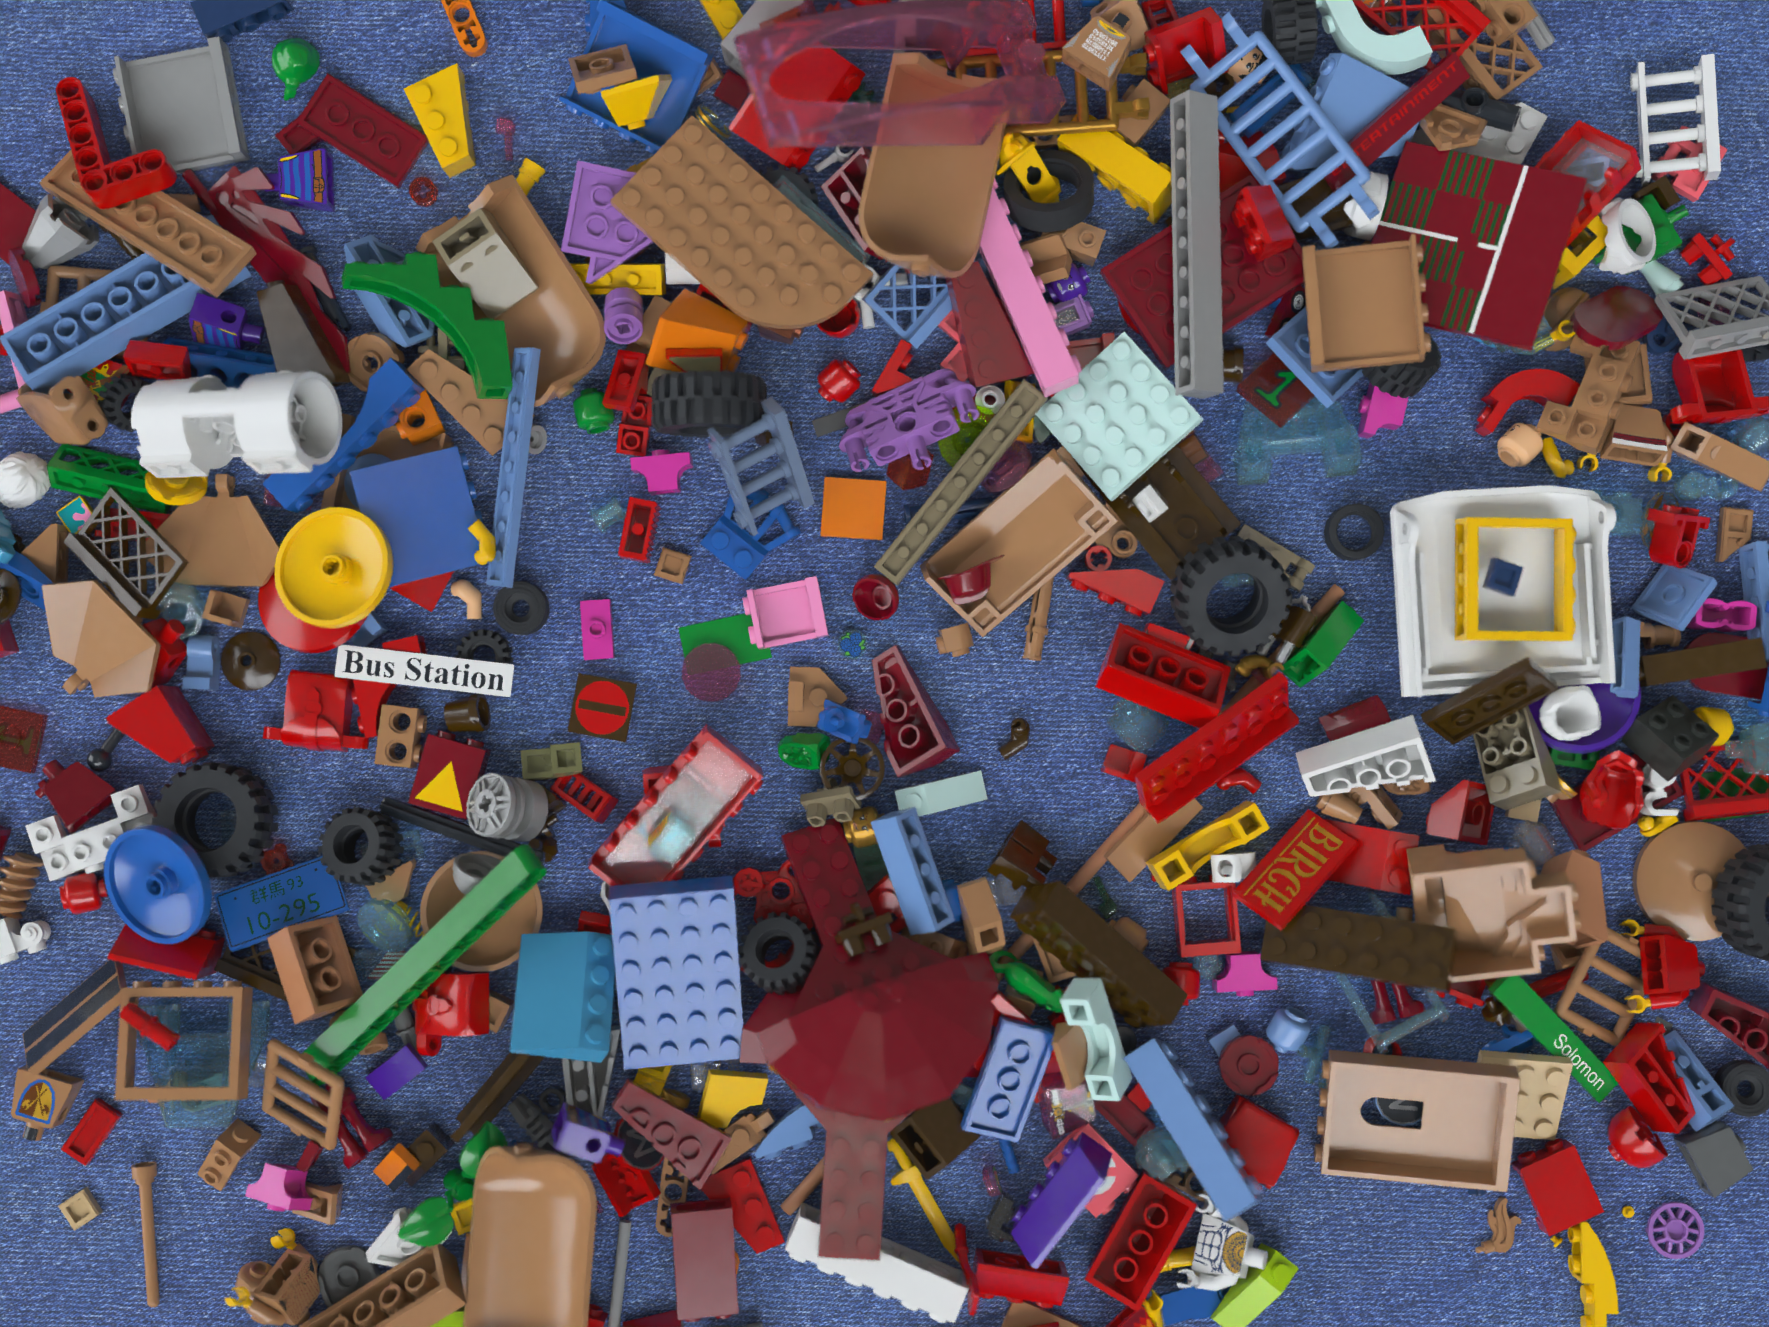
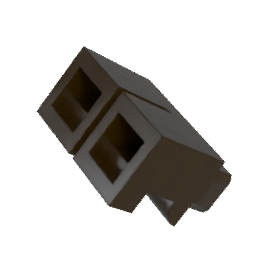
M1021 820L1006 836L986 871L994 877L1001 873L1012 881V887L1017 891L1022 885L1028 888L1044 884L1047 877L1038 872L1035 867L1044 874H1047L1058 858L1046 850L1050 841Z

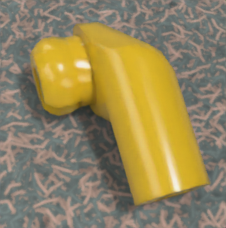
M1553 438L1543 439V449L1541 452L1554 475L1559 478H1565L1566 475L1573 474L1575 470L1573 462L1569 459L1562 460Z
M478 519L467 529L479 541V550L474 553L475 561L480 565H486L496 557V539L481 520Z
M1647 815L1641 817L1637 825L1640 828L1639 832L1643 836L1651 837L1677 823L1678 818L1677 816H1657L1653 819Z

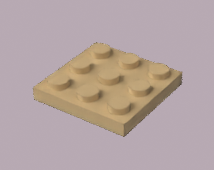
M1479 1050L1477 1063L1516 1067L1520 1077L1514 1137L1555 1140L1573 1067L1570 1057Z

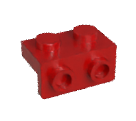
M606 1153L599 1163L594 1162L591 1165L619 1217L625 1216L635 1207L649 1202L661 1194L649 1171L641 1173L631 1172L632 1170L621 1166L615 1156Z

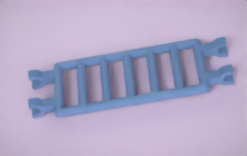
M1228 12L1221 19L1224 29L1237 44L1234 50L1210 69L1207 68L1190 44L1180 51L1199 76L1190 85V90L1207 94L1204 88L1256 46L1261 49L1267 60L1218 98V129L1259 184L1271 185L1281 209L1292 228L1299 233L1311 226L1328 249H1333L1340 243L1321 217L1349 195L1354 198L1369 220L1380 213L1377 206L1361 187L1370 180L1371 173L1262 31H1256L1250 37H1247ZM1276 69L1285 82L1231 125L1221 111L1272 70ZM1293 92L1302 103V106L1248 148L1238 134ZM1311 115L1320 129L1265 171L1256 157ZM1328 138L1338 152L1283 194L1273 180ZM1346 161L1356 176L1303 217H1300L1291 203Z

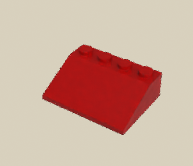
M797 24L728 128L787 168H797L799 173L802 167L808 163L811 154L819 142L825 138L828 129L836 117L842 113L845 104L853 92L859 88L866 73Z

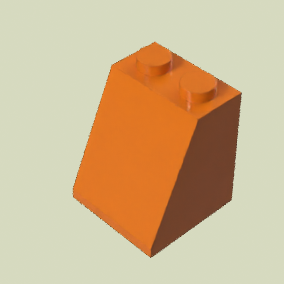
M684 288L660 316L645 364L670 371L683 372L666 360V349L722 348L723 371L735 372L741 357L737 356L738 351L743 349L749 334L745 333L749 321Z

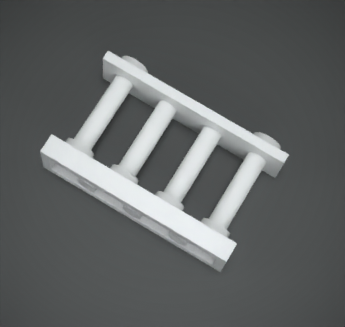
M1714 54L1701 55L1698 66H1694L1693 70L1645 75V62H1638L1636 72L1630 76L1631 92L1636 91L1639 162L1641 169L1635 176L1636 178H1641V186L1646 187L1649 185L1652 173L1698 169L1699 172L1704 171V181L1717 180L1721 172ZM1693 82L1694 85L1699 84V95H1695V99L1647 104L1646 87ZM1695 111L1696 114H1701V124H1697L1696 128L1648 133V116ZM1690 140H1697V143L1702 142L1703 153H1699L1698 157L1650 162L1649 145Z

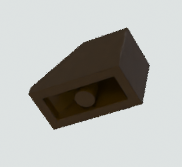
M435 1122L407 1148L420 1162V1166L405 1180L411 1187L455 1144Z

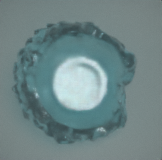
M1162 1128L1152 1129L1137 1140V1145L1134 1147L1137 1168L1141 1169L1143 1167L1148 1171L1150 1177H1159L1161 1181H1164L1177 1168H1180L1181 1172H1186L1187 1168L1190 1167L1168 1130H1163Z

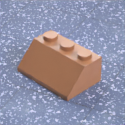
M337 915L288 926L267 938L295 1024L316 1019L349 1007L363 995Z

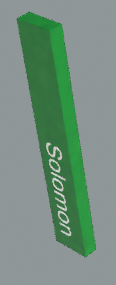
M1519 975L1499 977L1488 988L1552 1056L1570 1057L1573 1063L1571 1076L1598 1103L1618 1084L1607 1067Z

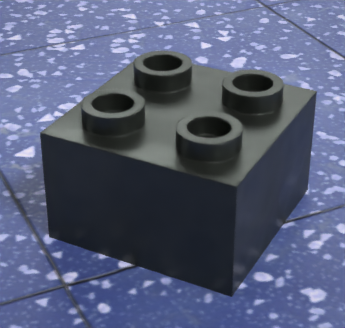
M1671 695L1638 717L1621 741L1668 782L1702 759L1720 735L1686 707L1684 703L1679 701L1674 695Z

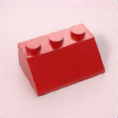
M125 924L107 959L198 980L217 973L214 968L221 957L225 938L215 936L216 931L201 928L197 933L179 943L160 944L145 939Z
M981 1248L975 1249L972 1272H975L977 1277L979 1297L992 1299L994 1295L1002 1296L1012 1303H1023L1024 1300L1034 1301L1037 1306L1044 1308L1062 1305L1070 1278L1063 1261L1044 1259L1039 1267L1035 1269L1030 1265L1025 1255Z

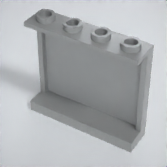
M219 36L208 38L209 46L128 62H125L119 56L114 57L116 68H113V76L116 84L120 86L121 96L118 97V103L121 112L125 115L127 124L124 125L123 130L132 151L129 157L150 149H158L164 153L177 174L183 173L188 169L196 171L250 160L229 46Z

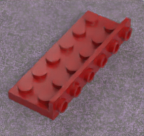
M1281 672L1277 673L1134 775L1140 804L1156 823L1163 822L1299 724L1298 716L1289 708L1288 679Z

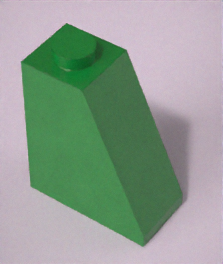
M1341 601L1311 631L1301 648L1295 649L1287 658L1286 662L1282 664L1284 670L1280 671L1301 688L1329 668L1364 622V619L1352 607Z

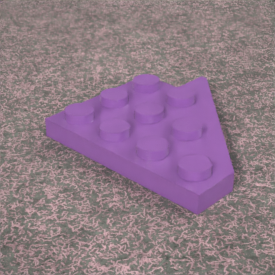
M577 161L561 251L590 258L586 283L593 284L654 242L616 210L610 202L636 173Z

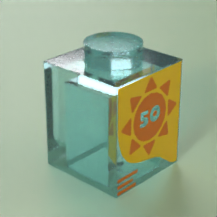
M670 811L648 836L649 853L660 862L665 860L670 865H673L696 839L694 828Z

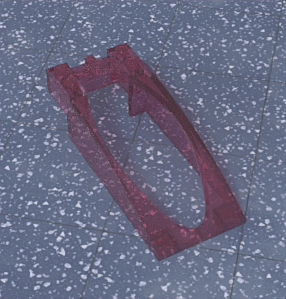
M912 0L836 10L774 24L737 35L733 40L769 146L983 145L999 123L1049 124L1067 102L1058 77L1048 76L1042 61L1046 53L1043 44L1035 43L1032 36L1037 23L1028 1ZM804 48L943 51L947 65L951 70L957 68L970 48H996L1006 74L992 82L957 94L927 101L897 104H830L793 101L774 94L769 87L771 73L780 64Z

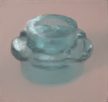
M1218 955L1194 957L1193 968L1199 970L1200 977L1203 976L1206 980L1214 979L1217 973L1222 970V960L1218 958ZM1209 962L1210 967L1206 968L1205 963Z

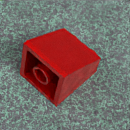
M156 685L150 691L145 692L105 718L110 725L169 763H182L184 765L192 762L196 764L209 756L207 751L215 747L177 686Z

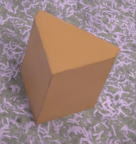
M1566 943L1551 944L1550 948L1555 969L1560 970L1576 966L1585 947L1577 949Z

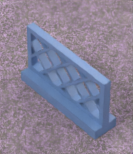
M978 250L973 262L978 261L985 273L987 268ZM892 264L862 300L900 337V340H905L912 344V348L917 349L952 310L947 283L936 284V276H930V284H916V275L910 272V285H896V272L901 267ZM890 280V286H885V284ZM941 287L940 290L936 293V288ZM916 288H930V301L926 305L916 306ZM890 289L891 307H880L873 298L880 290ZM896 289H910L911 306L896 307ZM922 309L916 316V310ZM897 310H911V322L904 330L897 324ZM885 311H891V317Z
M1755 541L1738 548L1743 600L1757 606L1756 627L1747 630V639L1762 637L1766 662H1769V613L1765 612L1767 601H1769V544H1767V541Z

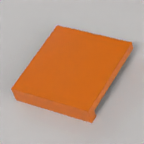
M825 477L820 536L883 540L887 481Z

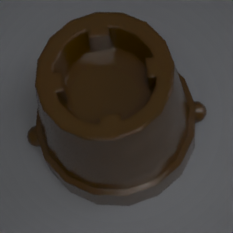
M1243 345L1223 348L1224 382H1232L1233 384L1243 383Z
M471 694L469 697L445 704L444 718L450 732L488 731L490 728V708L484 694Z

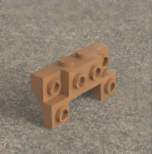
M1575 334L1569 347L1570 352L1591 359L1572 406L1568 407L1547 401L1536 429L1537 432L1562 440L1577 450L1597 455L1611 419L1616 420L1622 407V402H1619L1622 392L1628 393L1633 380L1630 372L1640 351V342L1634 341L1618 350H1607L1609 346L1602 345L1600 348L1591 346Z

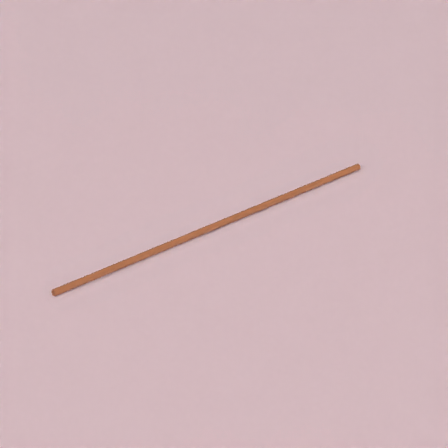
M1333 584L1311 609L1310 612L1317 617L1313 629L1345 594L1336 584ZM1282 643L1268 657L1269 660L1281 665L1283 663L1278 662L1276 656L1283 646ZM1275 666L1271 669V675L1278 670ZM1258 668L1218 715L1269 680L1262 674V668ZM1140 802L1065 885L1075 895L1083 889L1107 862L1104 855L1147 813ZM1023 932L1007 951L1011 952L1019 960L1034 944L1033 937ZM1002 956L997 962L1005 964L1014 960L1010 957ZM995 973L998 982H1000L1004 974ZM824 1157L780 1205L788 1215L791 1216L823 1181Z

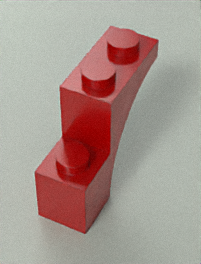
M415 635L382 643L385 650L427 654L423 636ZM355 679L353 680L354 687L351 688V695L354 704L359 706L358 728L361 734L365 735V738H377L382 704H387L391 693L398 684Z

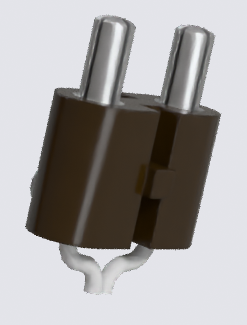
M1301 595L1299 599H1292L1291 604H1286L1290 613L1287 620L1282 619L1280 622L1283 628L1278 634L1273 632L1268 637L1271 640L1265 646L1262 643L1257 649L1259 655L1266 656L1275 640L1283 644L1276 656V660L1284 664L1293 648H1301L1317 620V617L1310 612L1311 606L1307 603L1308 597ZM1301 602H1302L1303 605L1306 607V610L1303 609V608H1300V607H1297V606H1294V605L1291 606V605L1294 604V603L1298 604V603H1301Z

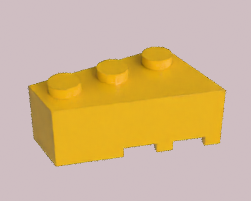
M456 63L404 88L428 141L448 177L451 178L476 166L472 130L468 114L469 107L465 91V76L459 65Z

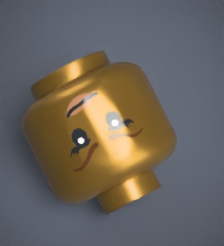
M873 806L854 810L852 820L843 822L848 843H853L857 848L878 844L871 821L885 814H878L877 809Z

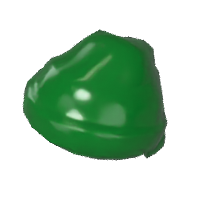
M300 38L282 40L272 51V68L277 77L285 83L284 100L288 101L296 96L299 85L311 79L317 73L320 66V55L313 44Z

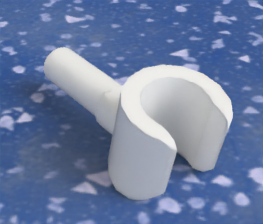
M847 140L839 141L835 152L814 166L817 173L837 161L847 162L851 158L853 150L846 154L841 153L839 150L847 145Z

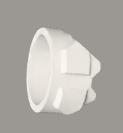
M1370 172V180L1361 186L1380 211L1378 215L1369 220L1354 198L1344 205V211L1354 224V226L1342 230L1348 236L1351 235L1364 240H1371L1374 236L1383 213L1388 191V176L1385 174Z
M1621 198L1612 199L1598 214L1602 218V223L1608 228V234L1605 238L1606 250L1599 269L1602 271H1612L1613 274L1620 273L1621 275H1626L1642 269L1646 262L1653 258L1656 250L1655 230L1650 216L1638 201L1631 198L1625 200ZM1622 224L1632 228L1635 233L1641 236L1642 242L1637 247L1635 253L1629 247L1624 237Z

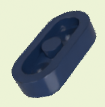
M1682 305L1674 307L1681 311H1684L1685 307ZM1688 309V314L1699 318L1696 311ZM1664 315L1657 328L1643 336V344H1646L1647 351L1653 355L1664 354L1681 342ZM1683 322V325L1685 326L1688 332L1696 328L1695 326ZM1654 336L1660 338V345L1655 344Z

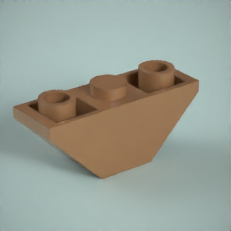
M986 877L957 885L968 954L973 955L986 952L989 957L994 952L1002 950L1006 945L1002 919Z

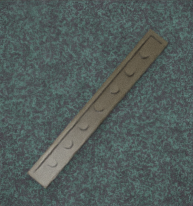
M1024 379L874 567L898 586L1048 400V397H1045L1043 393Z

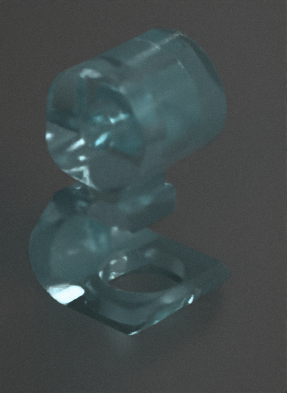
M1692 472L1680 476L1673 486L1675 495L1682 500H1694L1707 494L1713 499L1722 500L1733 496L1738 491L1739 484L1732 479L1728 481L1727 477L1719 474L1722 486L1720 488L1717 485L1715 476L1706 478L1701 473Z

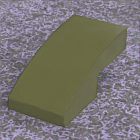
M580 742L550 745V748L521 750L523 779L537 781L583 772Z

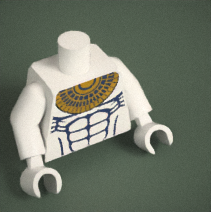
M1197 1193L1196 1195L1203 1197L1205 1201L1203 1207H1196L1195 1211L1203 1213L1191 1270L1181 1269L1177 1271V1273H1185L1188 1281L1186 1284L1176 1283L1179 1288H1190L1194 1285L1198 1289L1218 1291L1235 1285L1238 1278H1246L1249 1266L1264 1269L1267 1263L1268 1252L1253 1248L1254 1235L1248 1233V1224L1240 1216L1224 1221L1210 1197Z

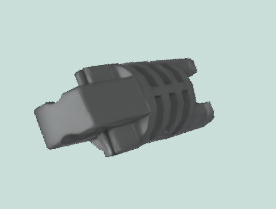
M522 1093L508 1105V1110L520 1125V1128L527 1130L525 1133L531 1137L533 1142L537 1141L539 1149L551 1151L562 1156L568 1155L554 1149L551 1131L554 1124L553 1121H550L546 1114L543 1115L541 1113L543 1110Z

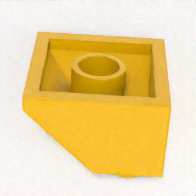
M671 74L655 75L600 92L618 127L627 125L630 131L646 126L644 120L654 117L672 82Z

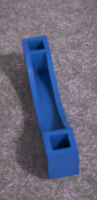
M390 358L369 378L367 395L362 410L352 427L340 439L336 453L328 462L313 465L312 472L273 473L262 484L285 510L299 513L308 509L314 501L313 498L320 491L328 489L334 483V478L342 470L351 467L356 461V456L363 449L371 447L377 441V436L385 428L394 425L399 418L398 415L406 407L414 405L425 388L406 370L402 363Z

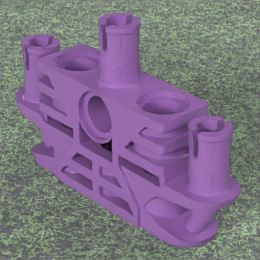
M940 369L924 377L921 376L850 410L845 418V424L849 429L841 437L839 448L842 452L848 454L851 469L855 472L862 471L860 461H862L865 470L869 467L870 463L864 450L867 446L869 453L878 466H883L910 454L913 467L917 470H923L924 467L921 459L924 460L926 467H929L932 463L926 446L960 431L952 409L953 407L957 406L960 419L964 423L971 422L968 412H971L974 421L978 418L979 411L973 400L976 388L968 382L957 380L956 374L950 369Z

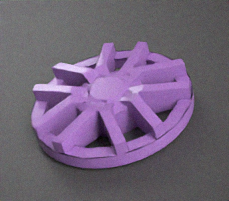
M1664 1202L1651 1211L1652 1214L1649 1217L1645 1232H1647L1648 1242L1658 1253L1671 1259H1683L1691 1256L1699 1249L1704 1239V1224L1696 1210L1681 1202ZM1679 1207L1674 1215L1670 1208ZM1664 1210L1667 1212L1669 1218L1666 1220H1664L1660 1215V1213ZM1688 1210L1690 1214L1682 1221L1681 1218L1685 1211ZM1656 1218L1661 1225L1653 1226ZM1694 1219L1696 1220L1698 1229L1689 1227V1225L1693 1222ZM1662 1231V1236L1654 1238L1653 1232ZM1689 1232L1697 1234L1695 1241L1687 1238ZM1683 1241L1692 1245L1686 1251H1683ZM1665 1242V1250L1661 1249L1657 1244ZM1673 1243H1676L1677 1253H1671Z

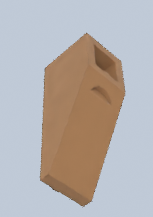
M1684 422L1670 447V450L1677 456L1759 492H1762L1769 479L1768 460Z

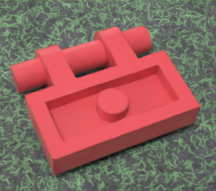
M1681 126L1680 129H1688V127ZM1697 140L1695 143L1692 141L1670 142L1664 156L1659 157L1657 161L1676 159L1679 152L1685 153L1687 155L1686 158L1698 157L1699 153H1703L1702 142L1697 143ZM1721 145L1720 161L1722 160V158L1728 150L1727 148ZM1698 169L1653 173L1651 176L1656 181L1666 174L1674 177L1671 185L1675 192L1692 202L1699 199L1709 180L1704 181V171L1699 172Z

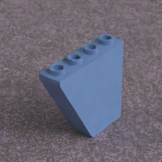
M1329 53L1320 66V76L1316 85L1310 89L1309 93L1344 139L1349 142L1410 87L1344 53ZM1311 115L1294 127L1295 132L1291 141L1284 147L1281 155L1282 158L1320 129ZM1419 122L1378 158L1401 155L1405 142H1411ZM1327 138L1289 169L1301 170L1319 167L1333 156L1337 149Z

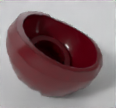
M869 574L856 582L852 597L855 607L863 616L872 620H885L897 611L899 592L895 584L886 576Z

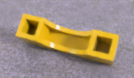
M1244 801L1145 863L1160 888L1170 891L1194 876L1195 872L1202 865L1211 860V855H1219L1233 847L1246 844L1269 830L1270 827L1256 803Z

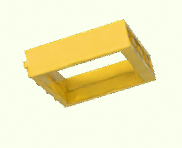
M1465 517L1455 520V641H1573V634L1576 630V622L1573 618V604L1576 600V591L1573 587V574L1576 570V560L1573 557V543L1576 539V530L1573 527V519ZM1479 528L1554 529V631H1478Z

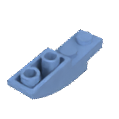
M801 1102L770 1128L766 1136L762 1138L756 1147V1158L764 1156L765 1160H769L781 1155V1150L793 1146V1149L805 1147L810 1144L809 1139L814 1138L812 1125L817 1124L818 1128L823 1126Z

